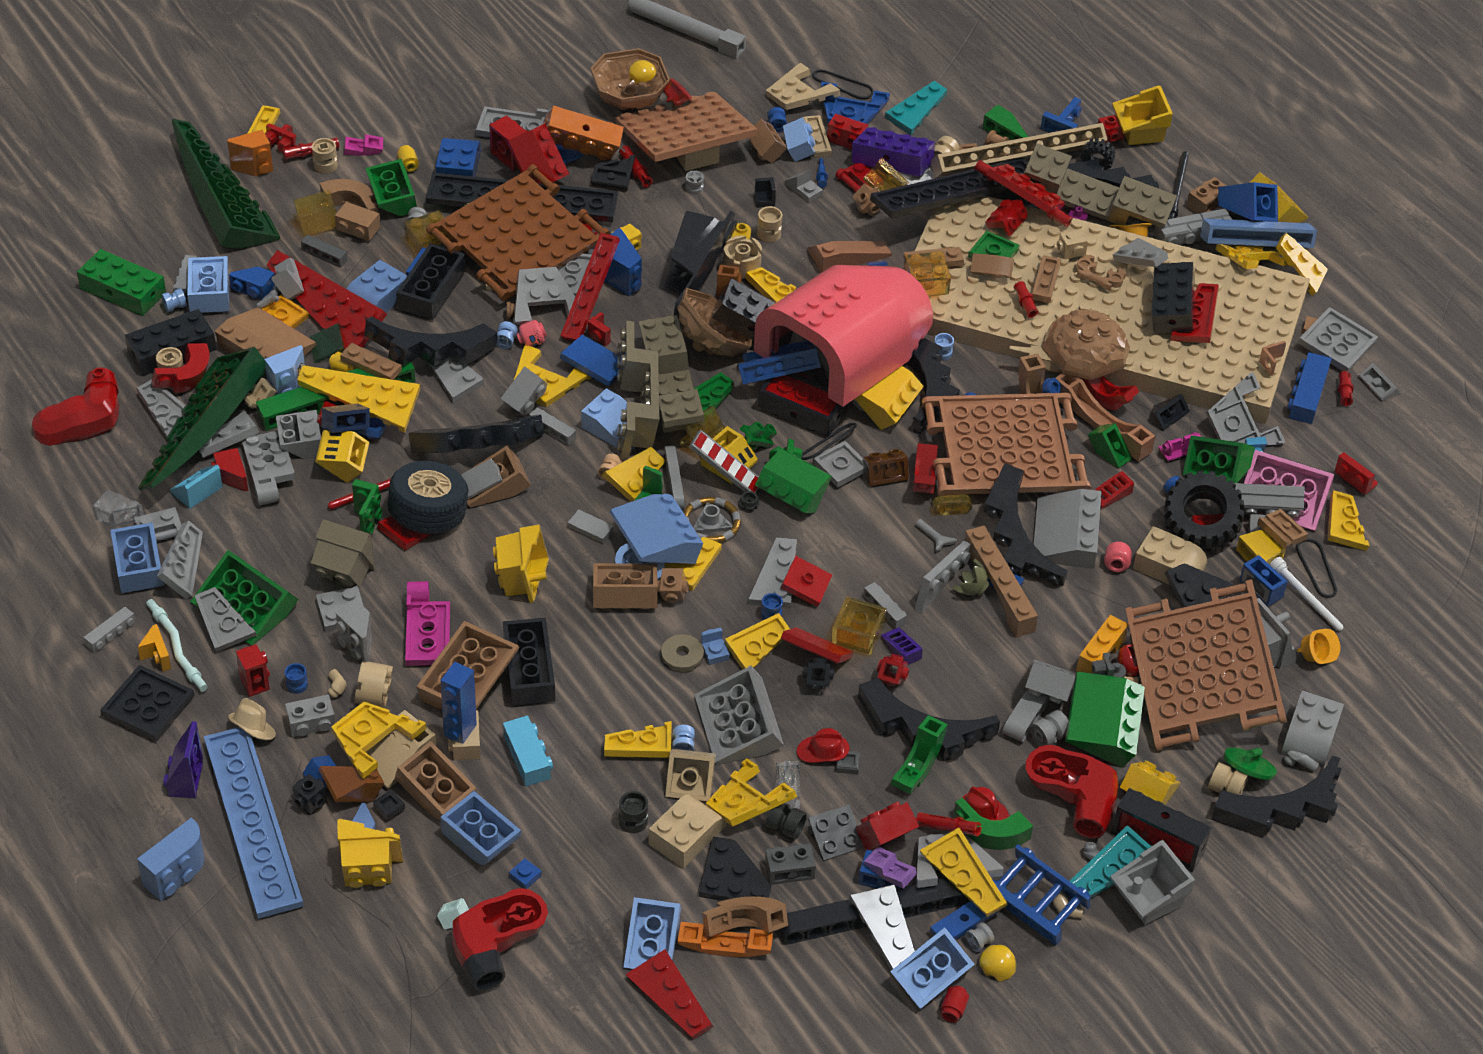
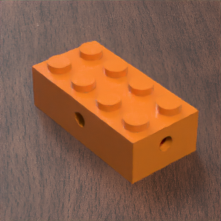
M554 105L543 124L546 123L555 144L561 145L565 149L578 150L585 155L597 156L601 160H610L618 150L624 128L623 126Z

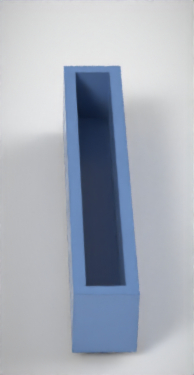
M1203 218L1200 237L1210 244L1277 246L1281 236L1287 233L1303 248H1314L1317 230L1309 223Z

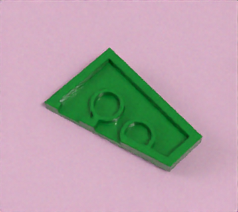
M721 372L694 388V390L697 389L704 420L711 415L734 388V381Z

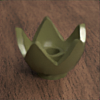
M974 559V572L961 571L964 583H961L960 586L954 585L952 588L964 595L974 596L977 594L980 596L989 585L987 581L988 575L983 565Z

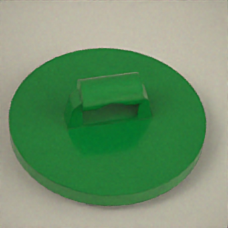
M1231 747L1227 748L1223 754L1224 759L1232 767L1249 776L1271 780L1277 774L1276 768L1268 760L1261 757L1263 754L1261 748L1245 750Z

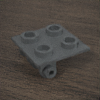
M850 804L808 818L810 822L808 831L811 835L814 834L823 861L864 848L855 829L857 823Z

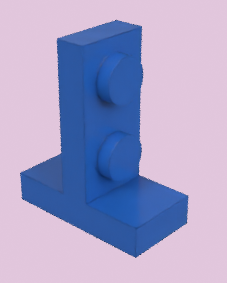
M1074 97L1059 116L1045 111L1042 115L1040 129L1052 133L1077 128L1078 124L1074 123L1073 120L1081 114V99Z

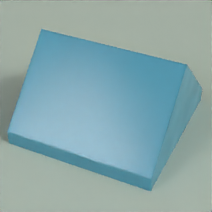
M214 465L199 470L171 488L170 492L191 509L222 488L219 466Z

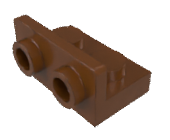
M892 449L888 453L874 452L870 453L869 456L863 457L864 462L867 464V477L870 486L909 480L908 457L903 451Z

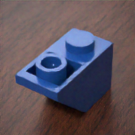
M258 266L231 272L229 274L230 287L237 292L262 300L275 286L271 279L275 276V272Z

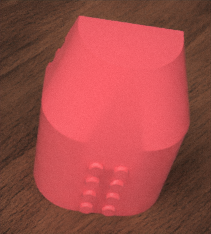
M834 265L758 315L755 323L754 352L763 358L770 357L772 349L774 353L779 350V338L791 330L809 340L823 352L829 365L828 398L844 407L910 360L913 350L918 348L920 339L925 337L932 326V305L926 291L918 280L901 268L894 266Z

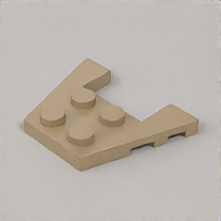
M799 63L766 90V95L785 110L808 105V101L811 100L824 101L825 97L833 95L834 98L839 97L840 89L830 83L822 88L813 90L800 81L810 75V69Z

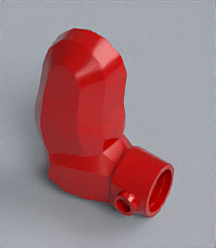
M101 367L89 371L86 375L83 395L73 396L61 403L47 406L38 411L32 420L34 438L41 444L52 446L70 441L89 439L111 431L118 419L120 406L118 401L119 389L114 372Z
M1055 745L1039 746L1032 751L1026 760V772L1030 782L1041 790L1058 795L1071 804H1076L1073 828L1078 834L1087 838L1102 837L1116 807L1118 794L1117 772L1111 766L1089 755L1068 751Z

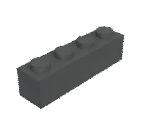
M307 235L301 241L303 251L340 268L348 261L346 251L313 236Z

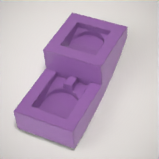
M877 847L864 860V864L877 875L903 889L917 875L915 867L898 861L895 853Z

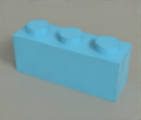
M528 716L503 723V737L525 787L551 779V769H553L550 756L546 757L544 742L537 737L538 730L536 724L531 723Z

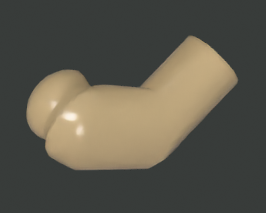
M333 669L328 674L333 682L331 684L332 687L328 689V694L332 698H337L339 694L341 695L344 692L347 683L338 670Z
M1059 893L1052 901L1058 913L1069 902L1062 893ZM1077 907L1069 917L1082 919L1083 907Z

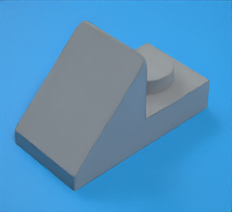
M811 169L798 173L784 182V184L808 203L823 195V190L811 181Z
M289 257L275 266L276 275L271 279L285 298L292 300L304 292L294 259Z

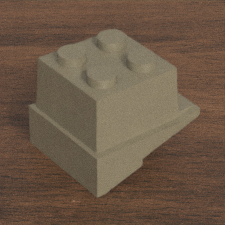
M322 520L315 537L318 543L311 564L316 568V572L321 574V578L333 582L335 579L341 581L340 584L349 588L353 585L360 587L368 569L375 571L376 568L370 534L331 521Z

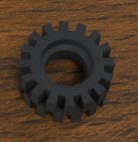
M1095 138V141L1091 139L1085 143L1080 159H1082L1081 162L1096 159L1104 170H1109L1114 162L1116 151L1113 145L1109 146L1110 142L1104 143V139L1099 141V138ZM1092 153L1100 154L1104 158H1096Z

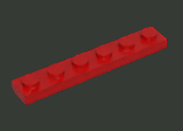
M600 233L560 335L562 339L574 342L584 334L620 239L618 236Z

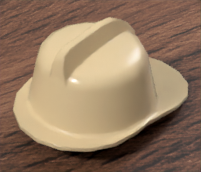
M243 698L236 712L229 714L228 719L232 723L238 725L253 737L262 740H272L276 736L275 730L266 722V710L264 707L248 698Z

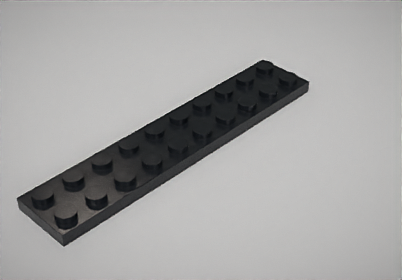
M1023 158L989 166L996 167L1008 164L1013 166L1017 173L1024 174L1028 162ZM972 169L871 193L870 201L890 218H897L965 200L989 196L990 194L1010 189L997 181L991 182L987 180L986 176ZM1030 178V181H1032L1033 183H1040L1039 181Z
M432 173L426 203L464 207V205L473 202L509 180ZM537 183L544 190H547V188L542 183ZM558 185L560 187L559 192L552 196L573 216L577 215L581 209H585L595 221L613 222L618 191Z

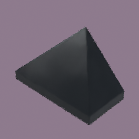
M1182 394L1160 402L1153 407V414L1161 430L1166 429L1190 412Z

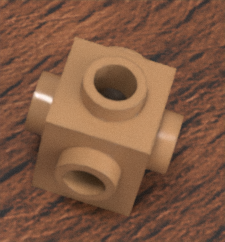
M865 183L852 197L858 204L857 209L861 213L874 216L879 212L880 208L870 201L871 193L879 192V190Z
M662 568L661 580L657 582V591L661 593L663 601L672 603L684 601L685 593H688L689 584L683 568Z

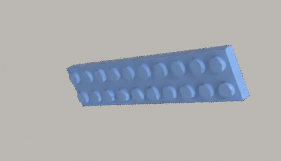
M238 727L204 736L205 745L257 918L303 907V900L251 735Z

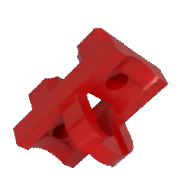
M270 123L266 125L265 135L270 142V146L274 143L277 144V148L281 152H283V148L297 146L295 143L296 134L292 133V126L285 124L280 128Z

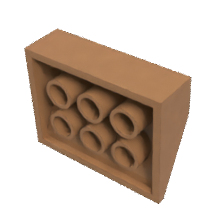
M259 307L227 319L214 331L218 346L230 354L255 347L266 359L301 345L305 356L316 346L315 341Z
M463 621L416 686L420 700L438 709H442L440 680L451 665L457 662L474 670L477 709L514 657L519 646Z

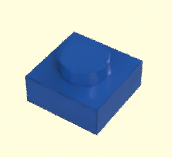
M525 858L509 872V878L524 889H528L542 876L541 870Z

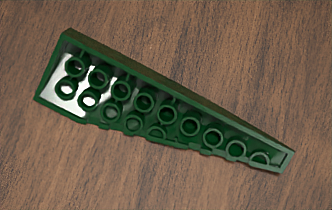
M172 119L175 137L187 175L220 245L225 248L240 249L279 240L280 235L268 213L264 210L262 212L259 210L260 204L256 200L252 201L249 197L250 192L240 186L241 182L226 164L219 162L220 157L216 153L212 154L209 150L210 145L200 139L201 135L193 125L187 121Z
M255 347L215 359L195 386L196 394L190 395L188 400L191 403L182 409L183 416L177 418L166 438L168 443L161 446L159 450L161 455L152 462L154 468L147 471L138 487L140 491L154 488L191 458L225 423L247 393L254 389L256 381L265 374L264 370L266 369L265 358Z

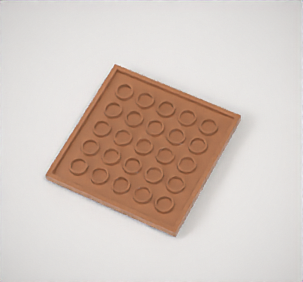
M707 92L702 96H691L692 100L685 102L681 106H676L673 103L659 104L654 108L639 109L638 112L623 113L621 116L615 117L616 124L623 126V131L655 162L758 136V129L716 92Z

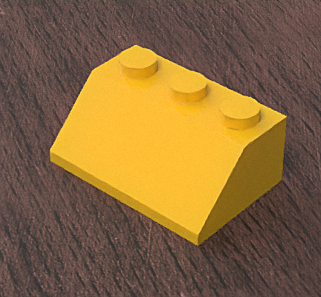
M1261 172L1250 181V183L1277 185ZM1277 185L1278 222L1299 223L1307 220L1308 216Z

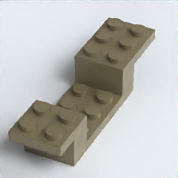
M1036 144L1024 174L1033 180L1041 182V185L1049 193L1059 195L1061 200L1065 202L1064 205L1074 209L1078 206L1082 207L1083 212L1117 225L1125 226L1128 217L1132 216L1165 228L1177 195L1124 176L1120 188L1068 169L1072 156L1041 144Z
M666 316L639 321L645 350L658 351L659 418L663 433L702 427V421H705L698 391L697 389L694 390L691 380L687 350L678 316Z
M626 321L625 329L621 328L620 340L622 342L617 345V355H620L617 358V368H620L617 372V381L620 382V390L640 392V398H643L641 403L627 402L625 410H621L620 422L622 424H618L617 436H620L617 441V450L620 451V459L628 460L631 446L641 448L653 447L659 423L658 351L634 348V322Z

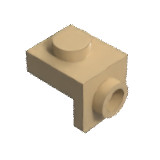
M1060 233L1059 241L1056 243L1057 250L1061 252L1064 259L1086 255L1088 240L1086 236L1067 239L1064 233Z
M261 378L253 391L247 393L244 397L245 404L255 409L256 401L272 397L277 391L267 379Z

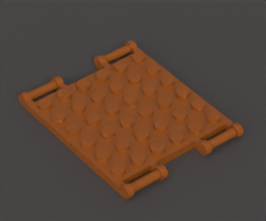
M534 164L529 166L523 173L435 224L430 223L426 228V232L436 237L451 255L454 251L459 252L463 250L482 268L477 272L476 278L485 282L498 294V298L501 301H505L516 294L517 273L519 270L556 267L558 269L593 248L597 243L600 233L610 235V231L601 227L589 216L585 209H581L577 215L573 216L552 196L559 192L560 187L548 180L539 172V168ZM534 176L538 181H540L547 188V190H544L540 185H538L532 179V177ZM582 221H585V222H586L592 229H594L598 234H597V235L593 234V233H592L586 226H584L581 222H582ZM494 280H496L504 289H502Z

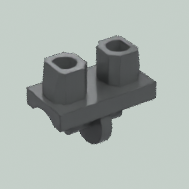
M1109 652L1103 653L1102 660L1092 661L1093 674L1122 678L1126 675V669L1122 664L1110 663Z

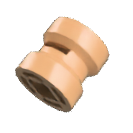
M613 453L607 454L603 464L598 469L599 477L609 482L602 474L622 463L623 459H620V456Z

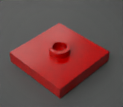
M795 555L780 588L818 607L832 578V574Z

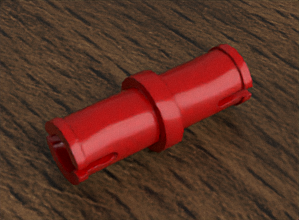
M1024 281L1015 283L1013 288L1019 297L1018 302L1023 306L1028 318L1037 316L1039 311L1035 306L1034 297L1029 293Z
M1342 371L1338 375L1340 403L1343 406H1350L1353 403L1352 393L1354 386L1351 383V373Z

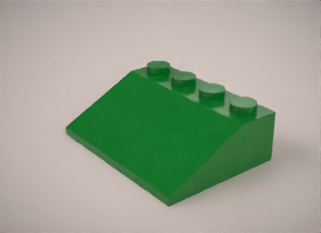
M230 550L226 551L195 594L197 595L215 587L230 603L232 608L256 632L257 636L245 640L250 645H254L285 619L299 600ZM194 595L190 602L199 608Z
M1077 672L1075 674L1065 742L1123 768L1136 756L1145 687L1127 678Z

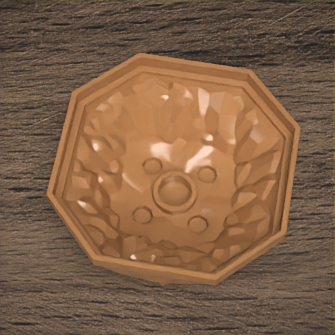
M639 48L605 53L591 67V74L597 93L602 101L621 110L628 108L641 109L651 106L664 93L663 90L670 79L661 57ZM638 60H646L655 66L656 75L651 81L636 84L633 79L631 82L629 81V67Z
M686 288L677 308L679 321L683 325L682 333L685 337L693 340L692 346L698 352L705 350L710 355H724L732 358L750 349L751 339L712 318L717 299L709 294Z
M1088 309L1071 311L1068 315L1064 314L1052 322L1042 347L1062 373L1087 380L1124 369L1130 351L1126 334L1120 328V325L1109 316H1106V314Z

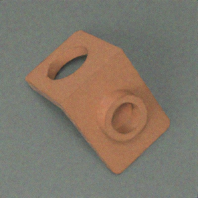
M1285 341L1262 347L1259 362L1270 376L1274 375L1275 359L1282 357L1284 354ZM1267 361H1270L1271 367L1268 366Z

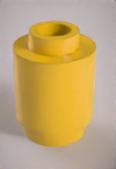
M408 145L401 146L398 149L397 158L402 159L406 172L415 171L419 166L415 150Z
M341 352L332 354L329 359L331 370L348 372L357 369V367L341 361Z

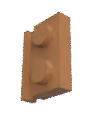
M1282 509L1271 512L1264 518L1259 517L1257 522L1284 549L1288 545L1293 546L1305 541L1308 537V533Z

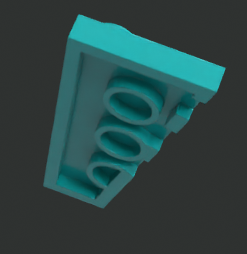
M933 81L886 111L885 118L912 135L915 128L922 124L923 119L929 116L933 107H936L947 95V89Z
M1127 825L1070 882L1077 887L1084 888L1089 893L1090 898L1112 887L1114 883L1110 880V876L1138 858L1141 853L1151 846Z

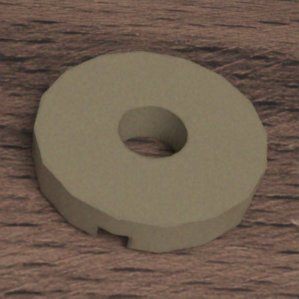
M679 634L668 638L663 643L661 657L663 663H666L671 670L688 672L694 670L696 666L702 663L704 649L701 642L695 637ZM680 651H685L688 654L685 656H681L677 653Z

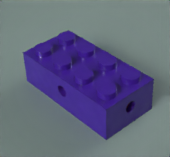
M874 127L866 128L852 143V163H862L866 166L920 177L931 165L930 160L934 158L935 141H930L927 138L911 137L908 134H896L893 131H881Z

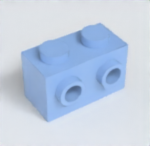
M802 117L783 125L787 149L795 162L815 154L814 145L816 143L811 135L813 130L810 123L806 124Z

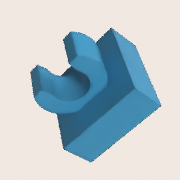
M1266 437L1246 438L1244 444L1255 447L1257 451L1264 452L1267 441Z

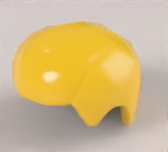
M638 60L629 67V81L631 82L633 79L636 84L651 81L656 75L655 66L646 60Z
M990 945L981 953L979 964L987 977L991 975L997 981H1004L1010 979L1016 972L1015 956L1008 947L1004 945Z

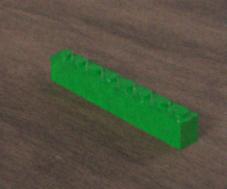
M409 362L402 366V371L394 380L409 383L416 382L413 364ZM359 368L348 371V373L377 377ZM299 387L256 401L257 416L264 429L269 431L278 428L276 416L316 410L318 415L325 401L337 406L345 405V403L338 400L336 402L329 399V396L323 393L317 394L304 387Z

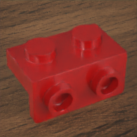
M1007 199L1000 203V206L991 213V216L985 223L987 228L1003 227L1006 236H1011L1028 217L1027 210L1022 200L1010 201Z
M1345 452L1338 456L1334 473L1364 495L1377 487L1378 482L1374 480L1375 474Z

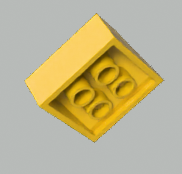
M901 366L856 397L855 400L875 424L883 430L898 422L924 386L911 371Z

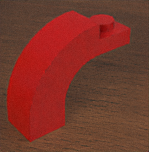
M207 343L187 344L184 355L186 365L182 367L155 368L151 381L153 388L173 387L174 393L186 392L195 388L206 373L210 356Z
M1104 376L1092 380L1081 378L1095 400L1108 410H1117L1123 404L1130 403L1133 397L1139 393L1136 385L1116 386L1110 383Z
M917 443L913 483L914 492L934 493L936 477L933 461L937 459L938 445Z

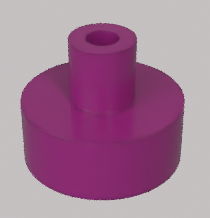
M1078 206L1069 212V216L1087 221L1088 214L1083 212L1082 207Z

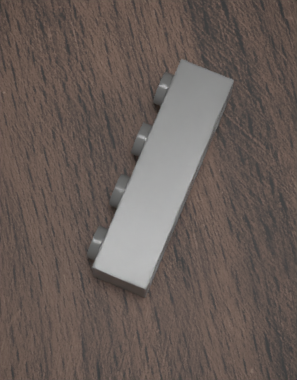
M185 255L184 260L182 259L179 275L176 276V284L173 285V291L181 288L185 298H188V258H197V256Z
M537 407L529 414V416L541 414L543 431L567 446L576 440V430L573 427L566 425L544 410Z
M874 582L864 587L863 596L894 629L906 624L907 614L882 590L881 586Z
M126 607L119 610L83 637L85 646L94 653L101 649L105 644L112 641L113 638L135 623L134 613Z

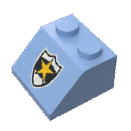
M301 345L265 359L267 380L277 391L275 395L301 387L297 382L301 368L305 365L303 347Z

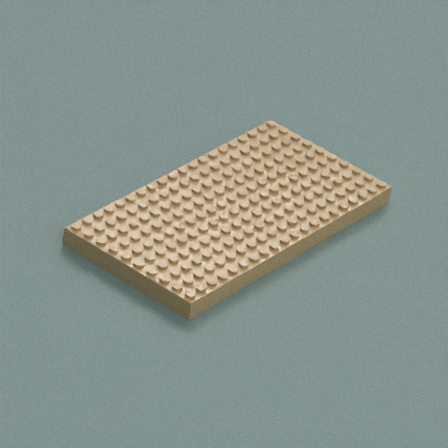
M982 196L933 209L915 251L960 247L964 258V265L907 271L922 285L932 305L933 322L927 334L937 336L940 333H947L954 338L955 342L1020 359V357L1028 355L1009 351L1010 346L1031 347L1032 345L1043 347L1046 334L1052 322L1064 314L1068 315L1074 310H1095L1106 314V316H1109L1120 325V328L1126 334L1130 346L1124 369L1104 375L1110 383L1121 386L1136 385L1140 391L1166 398L1182 394L1186 403L1211 409L1247 375L1254 372L1260 389L1242 397L1253 421L1267 423L1306 297L1310 278L1259 265L1257 268L1245 269L1228 257L1073 218L1071 224L1068 227H1064V225L1056 220H1051L1047 217L1045 211L1025 206L1028 217L1011 236H1006L1003 227L987 228L985 221L1000 206V203L1004 201L989 196ZM985 231L1020 245L1019 251L1013 257L1014 264L1011 278L972 274L970 272L972 259L968 258V252ZM1060 233H1064L1067 239L1086 236L1088 240L1086 255L1094 256V262H1098L1096 271L1092 273L1106 277L1109 269L1112 268L1113 272H1117V269L1121 268L1126 272L1122 286L1118 288L1112 287L1111 291H1108L1093 281L1077 277V261L1084 256L1064 259L1061 252L1057 250L1056 245L1057 241H1059ZM1136 238H1140L1167 252L1169 259L1163 263L1193 262L1195 290L1199 283L1219 284L1211 343L1171 341L1172 332L1154 333L1152 323L1154 267L1115 262L1112 254L1117 252L1120 247L1129 244ZM1042 256L1062 259L1051 302L1034 300L1039 313L1033 318H1028L1023 306L1018 302L1019 297L1013 286L1019 281H1024L1029 293L1032 294ZM1285 341L1284 354L1282 357L1275 359L1274 375L1270 376L1259 362L1262 347ZM1267 361L1268 366L1271 367L1270 361Z

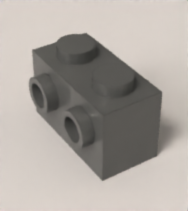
M796 844L789 847L766 849L765 866L770 885L815 879L816 865L811 844Z

